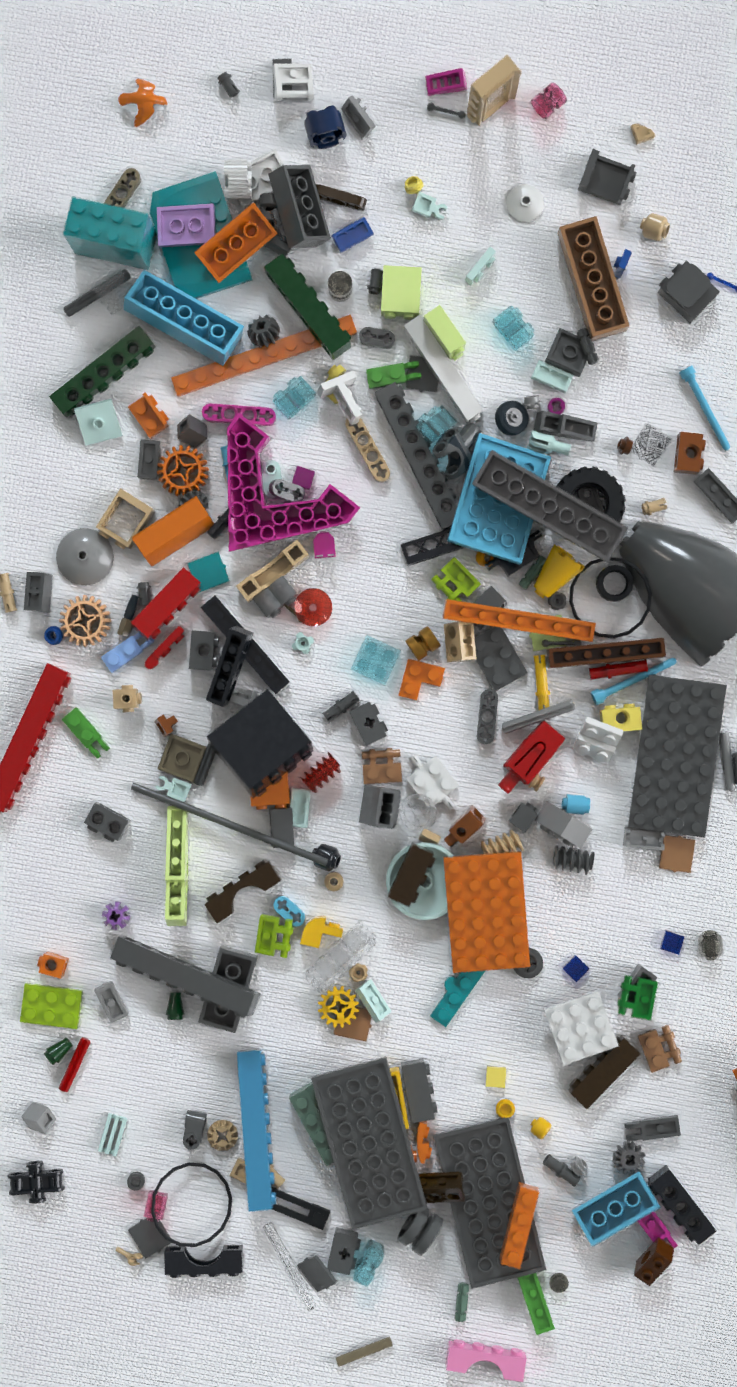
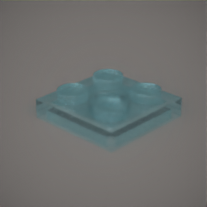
M366 635L350 670L385 686L401 650Z

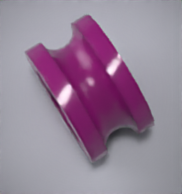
M560 398L551 399L547 406L548 412L559 415L565 409V403ZM557 402L560 404L559 408L561 410L558 411L557 409L555 412L552 410L553 406L551 404H556Z

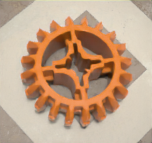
M179 445V451L172 447L174 452L172 454L167 450L165 452L168 456L167 459L164 456L160 458L164 464L158 463L157 465L163 469L157 471L158 475H163L158 479L159 482H165L162 487L166 489L170 486L168 492L171 494L176 490L175 495L177 497L181 491L183 495L187 491H193L192 489L194 488L197 491H201L198 485H206L202 478L208 479V475L203 474V472L209 471L208 467H203L207 464V460L200 461L204 455L202 453L197 455L198 450L196 448L191 452L190 446H187L184 451L183 445ZM181 457H190L194 459L196 463L185 464L181 460ZM175 460L176 468L168 474V468L171 462ZM180 463L182 467L188 469L185 474L187 479L181 473H178L181 468ZM198 468V475L191 483L190 474ZM181 478L186 486L175 485L170 479Z

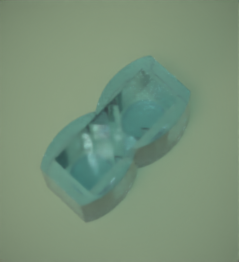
M511 305L495 317L492 323L516 352L534 338L533 332L535 330L529 322L525 323L523 321L521 311Z
M302 376L292 378L287 383L288 387L284 391L280 389L273 396V405L287 420H290L316 396V392Z
M441 405L440 407L434 406L428 413H424L417 420L419 423L416 428L432 444L445 431L453 428L458 422Z
M373 1239L365 1245L363 1256L356 1262L354 1281L365 1287L371 1283L375 1275V1269L383 1261L384 1245Z

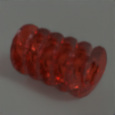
M329 751L327 752L328 759L322 756V764L316 761L317 768L315 769L310 766L311 773L304 771L305 779L300 777L314 793L318 792L316 786L324 787L322 781L329 783L328 776L335 778L334 771L339 774L341 773V765Z

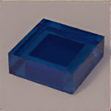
M665 930L660 949L679 955L685 936Z
M574 955L562 969L577 982L590 968L578 956Z

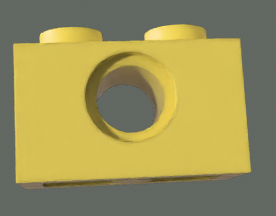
M635 703L623 704V708L616 709V705L604 706V710H599L600 722L624 731L642 730L640 707H635ZM620 712L625 715V721L621 724L616 721V715Z

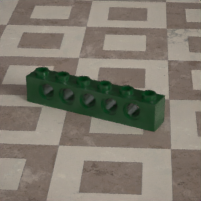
M139 325L49 396L66 418L74 416V408L81 407L83 404H89L93 401V396L98 392L103 393L106 391L112 381L121 379L126 370L135 368L139 364L138 361L140 359L149 357L154 352V343ZM138 346L136 353H129L130 347ZM116 358H123L121 365H114ZM107 369L108 375L100 377L99 373L101 370ZM87 381H93L92 388L85 389V383ZM72 393H78V398L75 401L69 400Z

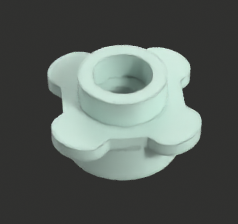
M299 632L296 634L297 639L292 644V648L302 651L303 654H308L314 639Z

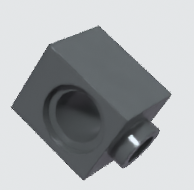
M521 802L508 821L526 833L538 816V813L535 812L537 808L529 802L526 804Z

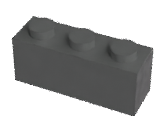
M424 1058L401 1062L412 1123L435 1119L434 1113H438L436 1101L432 1102L430 1095L434 1094L432 1082L428 1083L427 1075H431L429 1063L425 1064Z

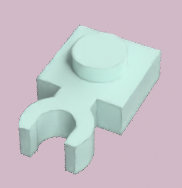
M418 192L411 211L427 218L432 213L436 219L443 220L444 216L439 214V209L447 210L448 207L445 204L436 205V198Z
M159 776V779L164 780L165 784L163 787L156 785V789H167V796L182 802L186 801L192 784L175 777L170 782L167 777Z

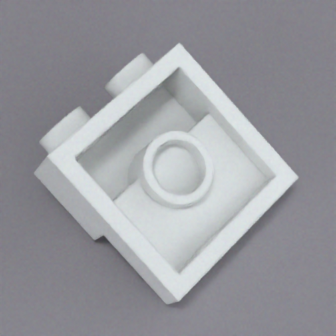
M587 717L576 737L573 750L581 756L587 755L599 763L605 762L609 764L624 730Z

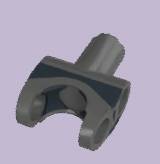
M467 423L460 433L457 428L448 429L433 448V454L436 458H443L448 455V465L445 470V475L448 479L460 477L469 467L472 456L469 448L477 439L478 434L481 433L479 427L474 423Z

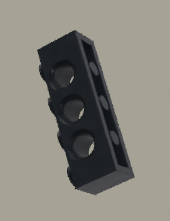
M238 626L229 629L206 701L221 707L230 704V698L234 692L253 632Z
M667 1165L648 1178L651 1183L649 1186L655 1196L659 1194L662 1197V1205L667 1211L672 1210L675 1214L672 1218L679 1227L681 1225L685 1227L687 1231L684 1233L691 1242L695 1240L699 1246L717 1232ZM667 1187H673L671 1194H664ZM680 1202H684L685 1207L681 1210H677V1204ZM691 1218H697L694 1225H688V1221Z

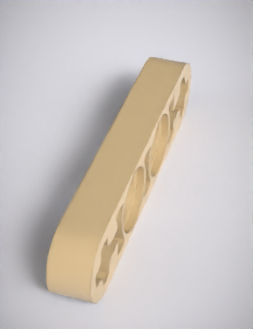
M360 418L357 423L360 432L355 436L353 435V433H356L353 426L350 427V422L346 419V429L372 476L378 482H386L390 477V470L362 419ZM359 436H367L369 439L368 443L360 445L357 441ZM369 452H375L378 455L375 462L368 461L367 454ZM381 461L382 464L379 467L382 471H387L385 478L377 477L378 469L376 467L372 469L371 466H375Z

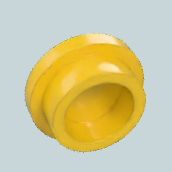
M502 1099L496 1104V1113L499 1117L510 1118L513 1116L515 1106L511 1100Z

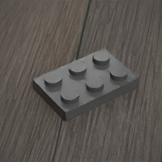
M492 627L475 637L476 661L494 691L527 674L525 667L502 628Z

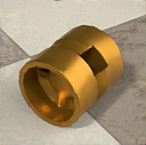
M428 626L420 630L418 636L413 635L405 640L418 661L426 657L428 651L433 652L441 647Z

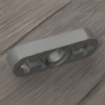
M493 689L484 690L480 697L476 737L481 744H489L494 739L498 694ZM488 692H491V695L495 697L490 702V706H494V710L490 708L482 709L483 705L487 706V700L484 699V695H488ZM485 711H489L493 715V719L490 722L482 720V714ZM481 724L492 725V729L488 728L487 730L491 737L487 738L486 741H483V738L480 737V733H484L485 728H480Z

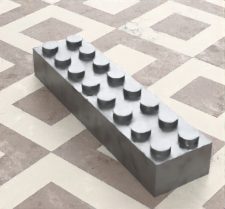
M493 450L489 453L472 483L474 487L607 563L628 530V527Z

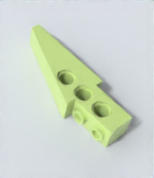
M168 806L165 922L167 926H187V896L189 890L188 812L174 806Z

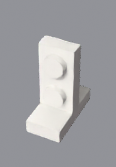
M354 371L321 383L317 390L320 399L334 394L351 426L358 423L362 416L361 408L355 403L352 392L348 388L354 384L357 378Z

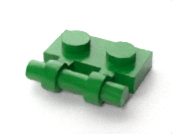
M625 975L624 982H621L620 987L622 989L621 998L618 999L617 1006H619L618 1014L625 1015L626 1008L632 1009L631 1017L651 1021L658 981L638 977L637 985L631 984L633 976ZM630 991H635L633 1002L628 1001Z

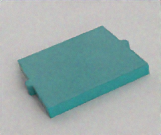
M219 552L187 563L191 574L201 582L200 592L230 581L225 570L226 565L223 564Z

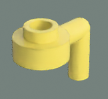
M341 365L332 366L327 372L329 376L326 381L343 375L346 369ZM334 394L327 396L335 404L338 403Z

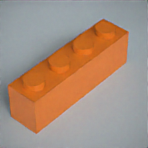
M518 1183L499 1258L503 1265L518 1269L521 1267L539 1196V1190L536 1186Z

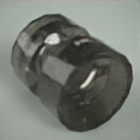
M344 271L332 273L327 282L329 295L337 302H344L352 295V278Z

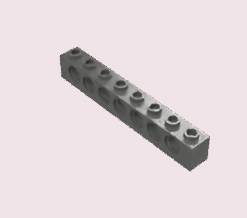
M396 382L375 391V397L441 530H446L451 527L457 508L454 500L456 495L452 488H448L446 484L448 479L444 471L440 472L437 466L439 464L438 458L431 454L429 447H431L429 440L426 436L423 437L420 432L422 430L418 419L414 420L412 416L414 411L409 402L406 403L403 398L405 393L402 386H397ZM398 401L401 406L398 409H393L390 407V403ZM400 418H407L409 424L401 426L398 420ZM412 434L418 440L415 443H409L407 437ZM420 451L424 452L426 458L418 460L415 454ZM428 468L432 469L435 473L431 478L424 475V471ZM434 486H441L443 493L440 495L434 494L432 491ZM449 503L452 509L449 512H444L441 509V504Z

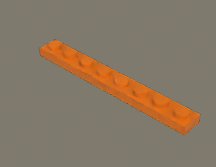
M445 599L442 616L444 619L593 642L596 623L451 599Z

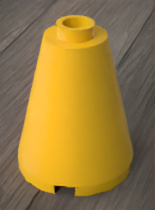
M554 544L534 584L536 588L534 592L541 598L545 596L549 598L585 568L584 565L579 561L576 562L571 554Z

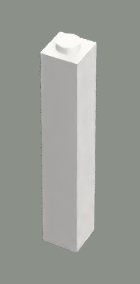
M418 315L406 323L403 330L421 357H423L466 424L470 421L472 423L477 422L482 418L483 408L422 317Z

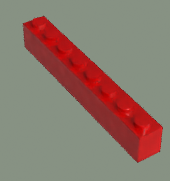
M50 663L46 664L0 763V812L2 813L12 809L15 803L13 798L16 792L19 793L23 786L22 778L29 773L31 769L29 763L32 757L35 758L39 751L37 746L40 740L43 741L48 730H46L48 722L51 723L55 717L54 709L56 705L59 706L64 697L62 692L64 688H68L72 680L70 672Z

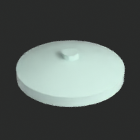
M420 842L416 844L433 851L435 862L431 869L427 868L425 873L427 875L426 881L423 886L419 885L417 890L419 893L415 903H411L410 907L392 899L391 901L399 911L411 918L430 920L448 913L444 857L454 855L438 844ZM410 845L399 851L388 867L386 875L388 892Z

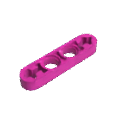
M210 403L202 408V416L208 422L230 424L238 413L243 416L246 411L254 413V417L250 422L256 426H271L276 421L274 410L267 407ZM209 408H212L214 412H219V408H222L221 419H218V414H212V417L209 418L208 414L205 413L209 411ZM232 409L235 412V416L232 419H226L224 417L226 410ZM256 411H260L259 414L262 416H265L266 412H269L270 416H273V418H270L269 422H266L265 418L259 417L260 421L258 422L256 421Z

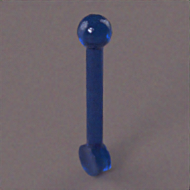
M712 272L707 274L710 280L718 281L735 289L737 292L736 285L714 276Z

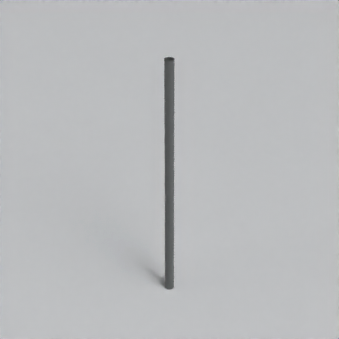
M133 783L131 786L133 791L323 866H327L329 861L327 858L136 783Z

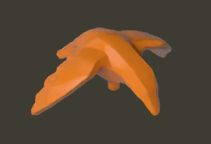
M143 79L135 80L139 86L138 91L122 93L118 98L121 106L131 103L137 104L139 110L135 116V127L142 125L153 115L155 111L154 104L167 105V100L164 97L153 93L155 85Z

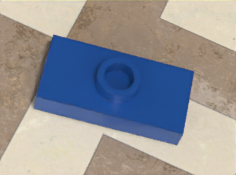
M363 217L332 234L331 237L340 253L373 236L374 233L366 218Z
M625 249L621 257L617 256L613 266L616 268L614 272L616 278H621L632 251Z

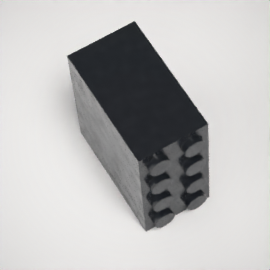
M268 689L206 736L211 748L252 798L263 795L267 791L266 788L268 786L277 784L282 779V775L286 772H292L296 769V764L301 760L306 761L309 759L313 752L311 740Z

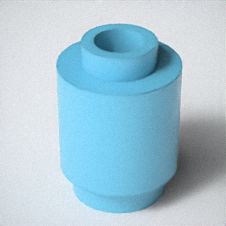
M567 794L566 798H562V809H565V812L568 814L584 815V813H589L590 798H586L584 795Z

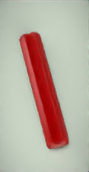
M85 1037L80 1039L59 1085V1090L63 1092L69 1091L91 1043L89 1039Z

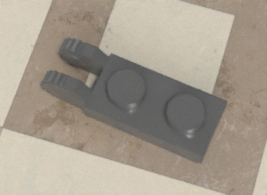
M678 1115L624 1123L626 1129L640 1128L641 1133L626 1135L627 1141H646L681 1136Z

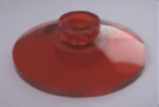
M317 588L304 590L295 600L294 611L296 617L307 626L314 627L324 624L332 613L330 597L323 590ZM311 604L316 605L315 611L309 609Z

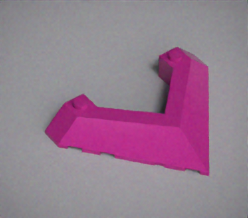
M240 413L237 414L227 427L229 552L346 524L351 521L360 509L357 504L331 484H329L318 499L266 506L260 453L271 438Z

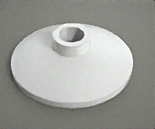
M518 185L508 194L506 200L507 210L515 220L531 222L541 215L544 208V197L540 190L533 185ZM527 198L529 203L525 204L522 200Z

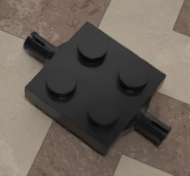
M537 530L529 536L520 565L493 557L494 559L485 564V567H488L487 570L490 571L498 565L509 577L538 558L540 554L535 548L534 541L543 537L542 533L539 534L541 531Z

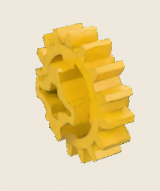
M333 986V991L326 989L327 995L321 994L323 1001H318V1004L322 1005L318 1012H323L320 1018H327V1025L333 1022V1028H336L337 1024L344 1028V1022L350 1025L349 1019H356L353 1014L354 1012H359L355 1008V1005H358L359 1002L353 1000L356 994L350 995L351 989L345 992L344 986H341L340 990H337L336 986ZM340 994L347 996L350 1001H343L340 998ZM333 995V1001L331 1002V1004L326 1005V1002L329 999V997ZM337 1001L340 1004L347 1005L341 1008V1012L332 1008L336 1006ZM351 1008L349 1015L344 1018L345 1011ZM333 1012L336 1014L337 1020L329 1017L327 1013Z

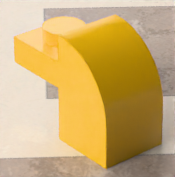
M326 916L314 917L305 925L300 944L319 948L322 933L341 938L343 928L340 927V924L329 922V925L325 924Z

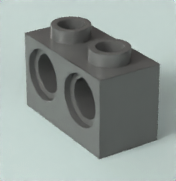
M95 802L84 823L88 825L87 829L95 833L100 831L105 834L104 838L114 842L115 840H121L131 820L107 806ZM96 813L101 814L103 817V821L100 824L94 821ZM113 822L118 823L120 826L118 833L111 831L110 826Z

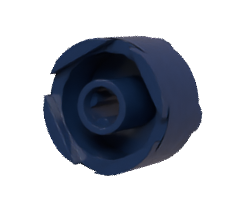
M334 105L328 106L323 110H312L306 113L307 118L304 120V126L312 148H314V145L318 146V149L330 148L338 145L339 139L342 137L343 140L346 138L347 134L341 113Z

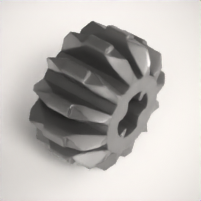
M624 1141L623 1148L620 1145L616 1146L619 1152H613V1156L617 1157L613 1159V1163L618 1164L616 1167L618 1171L623 1169V1174L627 1175L630 1170L633 1175L635 1174L634 1169L642 1170L639 1164H645L642 1158L646 1155L644 1152H640L642 1149L640 1145L635 1147V1143L632 1141L628 1146L627 1142ZM629 1155L630 1157H632V1160L629 1161L625 1157Z

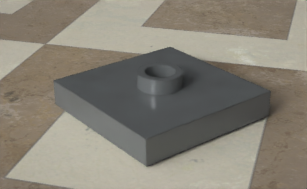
M559 328L545 363L580 377L588 356H585L580 344L581 340H579L577 335Z

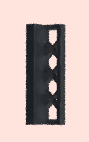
M450 529L400 544L407 567L466 547L442 542L444 535L448 534ZM432 539L438 542L436 548L428 550L423 547L427 540ZM414 545L420 548L417 554L408 556L406 547Z

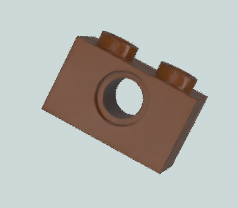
M680 432L677 434L674 473L696 475L703 469L704 459L701 458V453L705 450L706 440H703V434ZM687 449L694 451V458H689L686 455Z

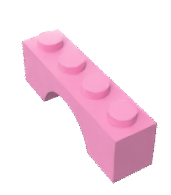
M455 1339L448 1343L445 1364L447 1371L466 1373L472 1364L478 1361H490L500 1368L504 1379L523 1382L527 1358L525 1352L518 1348L507 1350L498 1345L487 1347L479 1342L468 1344L463 1340Z

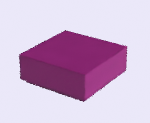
M297 466L292 483L310 490L315 471Z

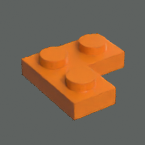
M408 659L398 696L417 700L422 682L440 687L445 668Z

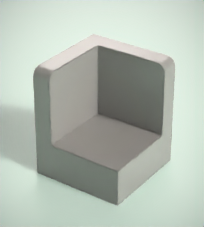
M32 1102L21 1116L29 1129L46 1134L56 1121V1117L49 1107Z

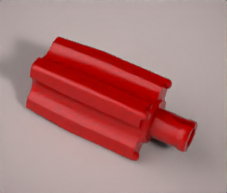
M542 721L503 764V767L509 772L498 786L509 794L519 781L524 785H529L552 758L565 738L547 722Z

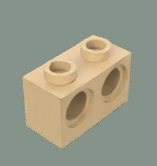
M458 621L444 624L447 662L476 660L473 623Z

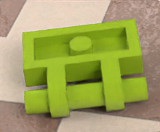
M455 557L440 570L445 575L442 580L437 575L431 579L436 584L435 587L448 597L447 599L462 601L458 597L461 593L468 597L481 585ZM449 580L457 587L454 592L446 585Z
M261 914L255 953L274 956L275 950H281L280 957L287 958L288 951L291 949L290 937L294 929L292 927L293 920L285 919V926L279 925L280 917ZM278 933L283 934L282 942H277Z

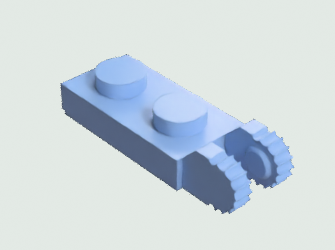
M138 632L104 654L101 659L110 672L114 673L144 652V649L155 642L154 639L146 640L140 646L136 640L143 636Z

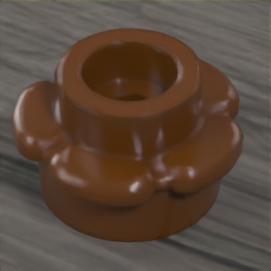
M627 436L619 440L617 449L621 455H628L630 453L633 440H630Z

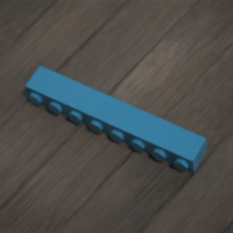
M261 1050L237 1052L248 1212L272 1210L273 1204H276V1192H272L275 1176L274 1172L270 1171V1164H273V1153L269 1152V1144H272L271 1132L267 1131V1125L270 1124V1113H266L269 1097L268 1093L264 1091V1085H267V1074L263 1073V1065H266V1058Z

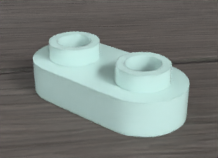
M267 460L261 468L263 489L267 497L275 499L278 497L271 495L269 484L275 479H282L281 468L277 461ZM269 466L275 468L273 472L267 471ZM276 485V489H278V491H283V488H281L279 485Z

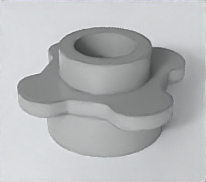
M539 395L524 397L522 405L527 406V409L538 408V404H542V401L539 400Z
M575 1156V1160L570 1164L573 1172L578 1177L581 1175L587 1176L588 1166L586 1162Z

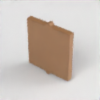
M665 835V838H663L665 848L661 850L659 868L672 870L674 873L677 871L691 873L696 840L682 838L680 835L678 837Z
M340 1004L338 1012H341V1008L347 1005ZM355 1006L359 1010V1012H354L353 1014L356 1019L350 1018V1025L344 1022V1028L337 1024L334 1035L366 1042L369 1028L372 1027L370 1024L372 1017L367 1009ZM351 1008L345 1011L344 1018L349 1015Z

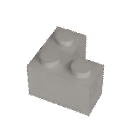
M548 801L545 802L535 819L536 822L541 824L540 829L548 834L550 831L554 832L553 837L563 841V843L571 848L575 845L581 849L593 830Z

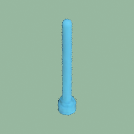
M692 365L680 371L679 374L682 380L688 381L722 448L727 451L730 449V444L694 378L696 377V371Z
M670 658L649 668L648 672H640L604 690L595 689L590 692L591 697L596 705L604 703L607 696L646 679L649 675H654L675 665L676 659Z

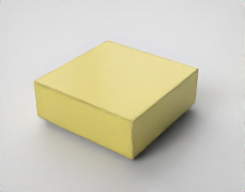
M487 1066L485 1086L505 1088L506 1067Z

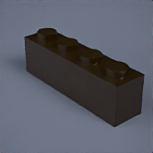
M623 1035L620 1037L616 1036L618 1047L599 1053L596 1057L597 1060L592 1065L589 1064L584 1068V1074L579 1079L575 1078L569 1084L570 1088L568 1090L570 1094L586 1109L639 1057L640 1052Z

